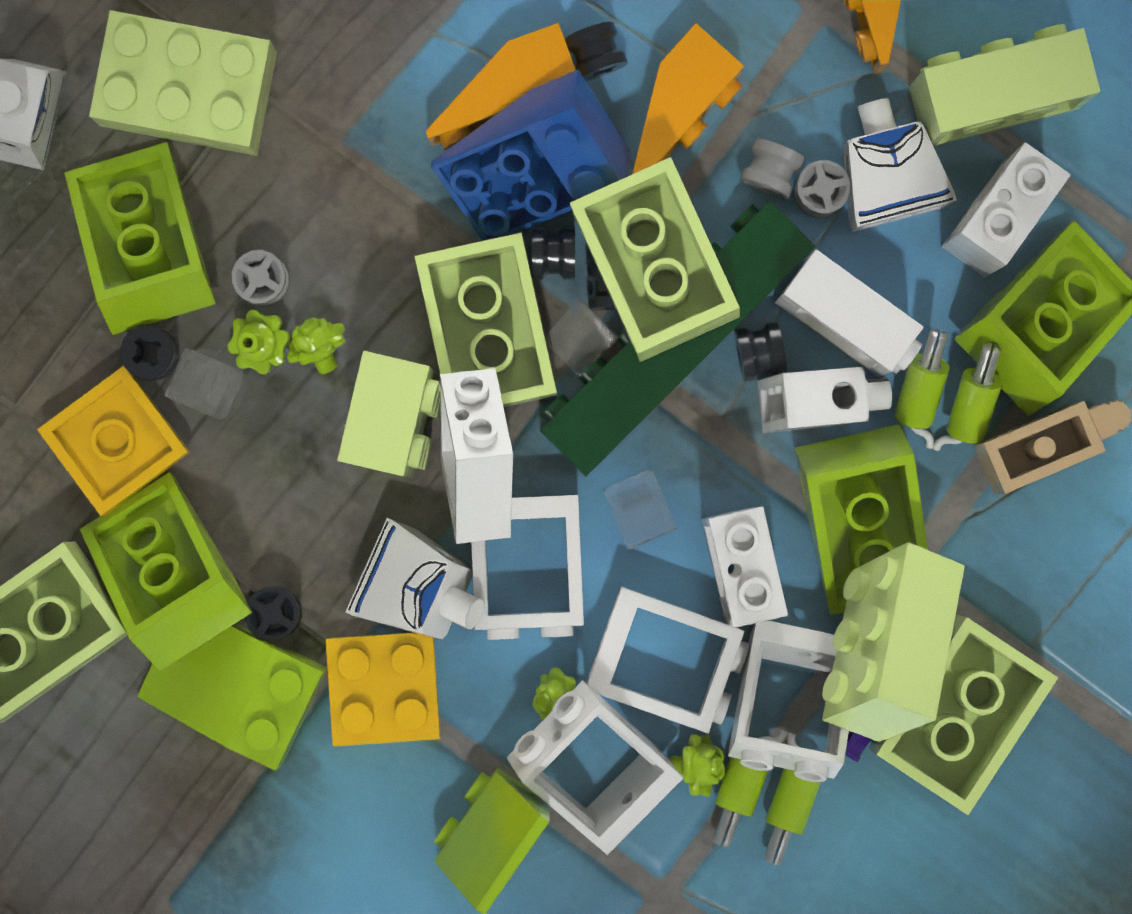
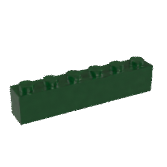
M771 201L761 210L754 204L747 208L730 226L737 234L723 248L716 242L711 245L740 307L739 318L641 362L625 330L616 340L623 348L609 362L602 356L597 358L578 378L585 386L571 400L562 394L542 413L540 417L547 424L540 432L585 477L816 247Z

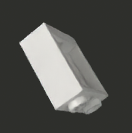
M1025 142L1001 162L941 247L984 278L1008 264L1071 174Z
M817 249L804 261L775 301V304L876 377H881L892 371L897 374L900 369L904 371L923 345L916 340V337L924 328L921 324Z
M495 368L440 374V459L456 544L511 538L513 451Z
M578 495L512 498L511 520L566 517L570 611L489 615L486 540L471 542L474 596L484 601V611L480 621L475 626V630H487L488 640L520 638L519 628L541 627V637L573 636V626L584 625Z
M763 506L701 518L725 623L733 628L788 616ZM733 564V572L729 574L728 567Z
M620 586L586 683L601 696L709 734L712 722L721 725L725 718L732 694L724 692V688L730 671L737 674L740 673L750 643L741 641L745 632L741 628H733L719 620ZM637 608L725 638L699 713L611 683Z
M768 620L754 623L748 639L750 645L743 667L728 757L741 759V765L754 770L768 771L772 770L773 766L794 770V775L797 778L811 782H824L827 778L834 779L844 765L849 730L829 723L825 752L748 736L762 658L831 673L836 650L833 647L834 634Z
M583 680L573 691L562 695L555 703L553 711L534 730L525 733L516 743L514 750L506 757L522 783L607 855L683 779V776L665 753ZM598 716L640 755L585 808L543 771Z

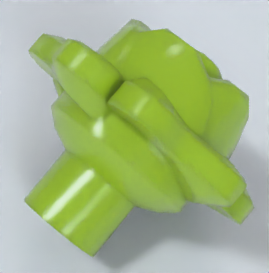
M252 309L248 311L246 319L237 318L233 321V337L227 344L230 353L238 354L236 365L239 368H252L259 374L266 375L270 372L272 365L280 366L284 364V350L290 341V334L286 330H279L282 321L278 315L266 316L260 311Z
M313 317L306 319L302 325L296 326L292 331V341L287 344L289 350L287 359L289 363L300 362L301 365L314 363L320 374L333 371L338 366L333 353L338 346L345 342V338L342 335L345 331L344 325L342 323L332 325L331 322H327L324 318L317 319Z
M558 667L550 669L549 673L541 675V685L536 687V695L532 706L540 715L541 720H544L553 711L555 703L562 695L576 688L575 679L572 676H565Z
M691 734L688 746H685L683 749V755H672L669 759L683 776L684 782L689 784V792L692 796H698L699 794L710 796L712 785L718 784L726 771L723 763L724 753L722 749L712 745L709 735H702L700 737L698 734Z

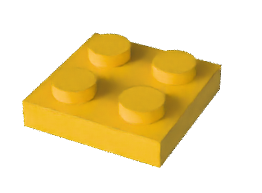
M124 366L37 429L100 516L107 515L191 453L135 376Z
M407 632L326 638L333 746L435 740L441 738L434 637Z

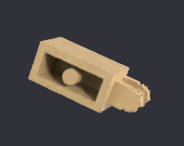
M1118 400L1108 401L1106 404L1103 402L1101 405H1095L1087 408L1085 401L1072 403L973 446L994 495L1007 494L1105 452L1106 450L1101 440L1118 434V430L1124 431V428H1129V423H1132V409H1129L1123 403L1124 401L1118 402Z

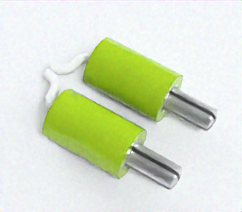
M938 328L930 330L924 353H917L908 365L894 411V416L900 423L910 427L916 434L924 437L926 440L925 446L939 451L944 444H959L962 442L976 444L983 442L1003 384L1002 379L995 374L1001 348L994 344L987 369H985L992 343H986L983 345L977 367L968 368L962 374L946 426L950 436H942L934 443L932 434L926 429L931 427L934 422L950 370L947 362L941 359L948 338V334L942 329L934 355H932L939 331Z
M781 730L780 735L777 737L764 736L758 738L782 743L787 738L788 745L799 747L795 742L796 735ZM730 757L715 800V804L724 808L713 841L719 846L722 842V847L731 846L741 815L753 816L768 771L747 768L740 764L741 759ZM783 768L765 822L775 826L764 856L768 863L771 864L773 860V865H781L792 833L804 834L821 782L802 780L794 775V770Z

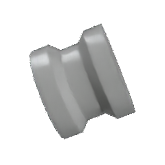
M755 139L751 149L754 154L751 166L743 169L740 181L768 195L789 199L793 191L790 181L794 172L802 168L805 160L804 156L775 142Z
M819 160L807 165L796 179L793 188L794 200L798 208L808 216L827 218L835 214L848 200L851 191L850 179L846 170L838 163L829 160ZM813 194H815L819 198H822L823 204L821 202V199L816 198Z
M252 250L243 254L235 262L232 270V284L236 293L248 303L259 307L271 306L278 303L286 295L290 285L289 273L286 266L272 253L264 250Z

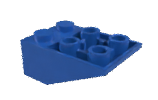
M576 70L529 90L431 162V168L482 241L514 234L572 210L570 202L627 177L630 150L580 71Z

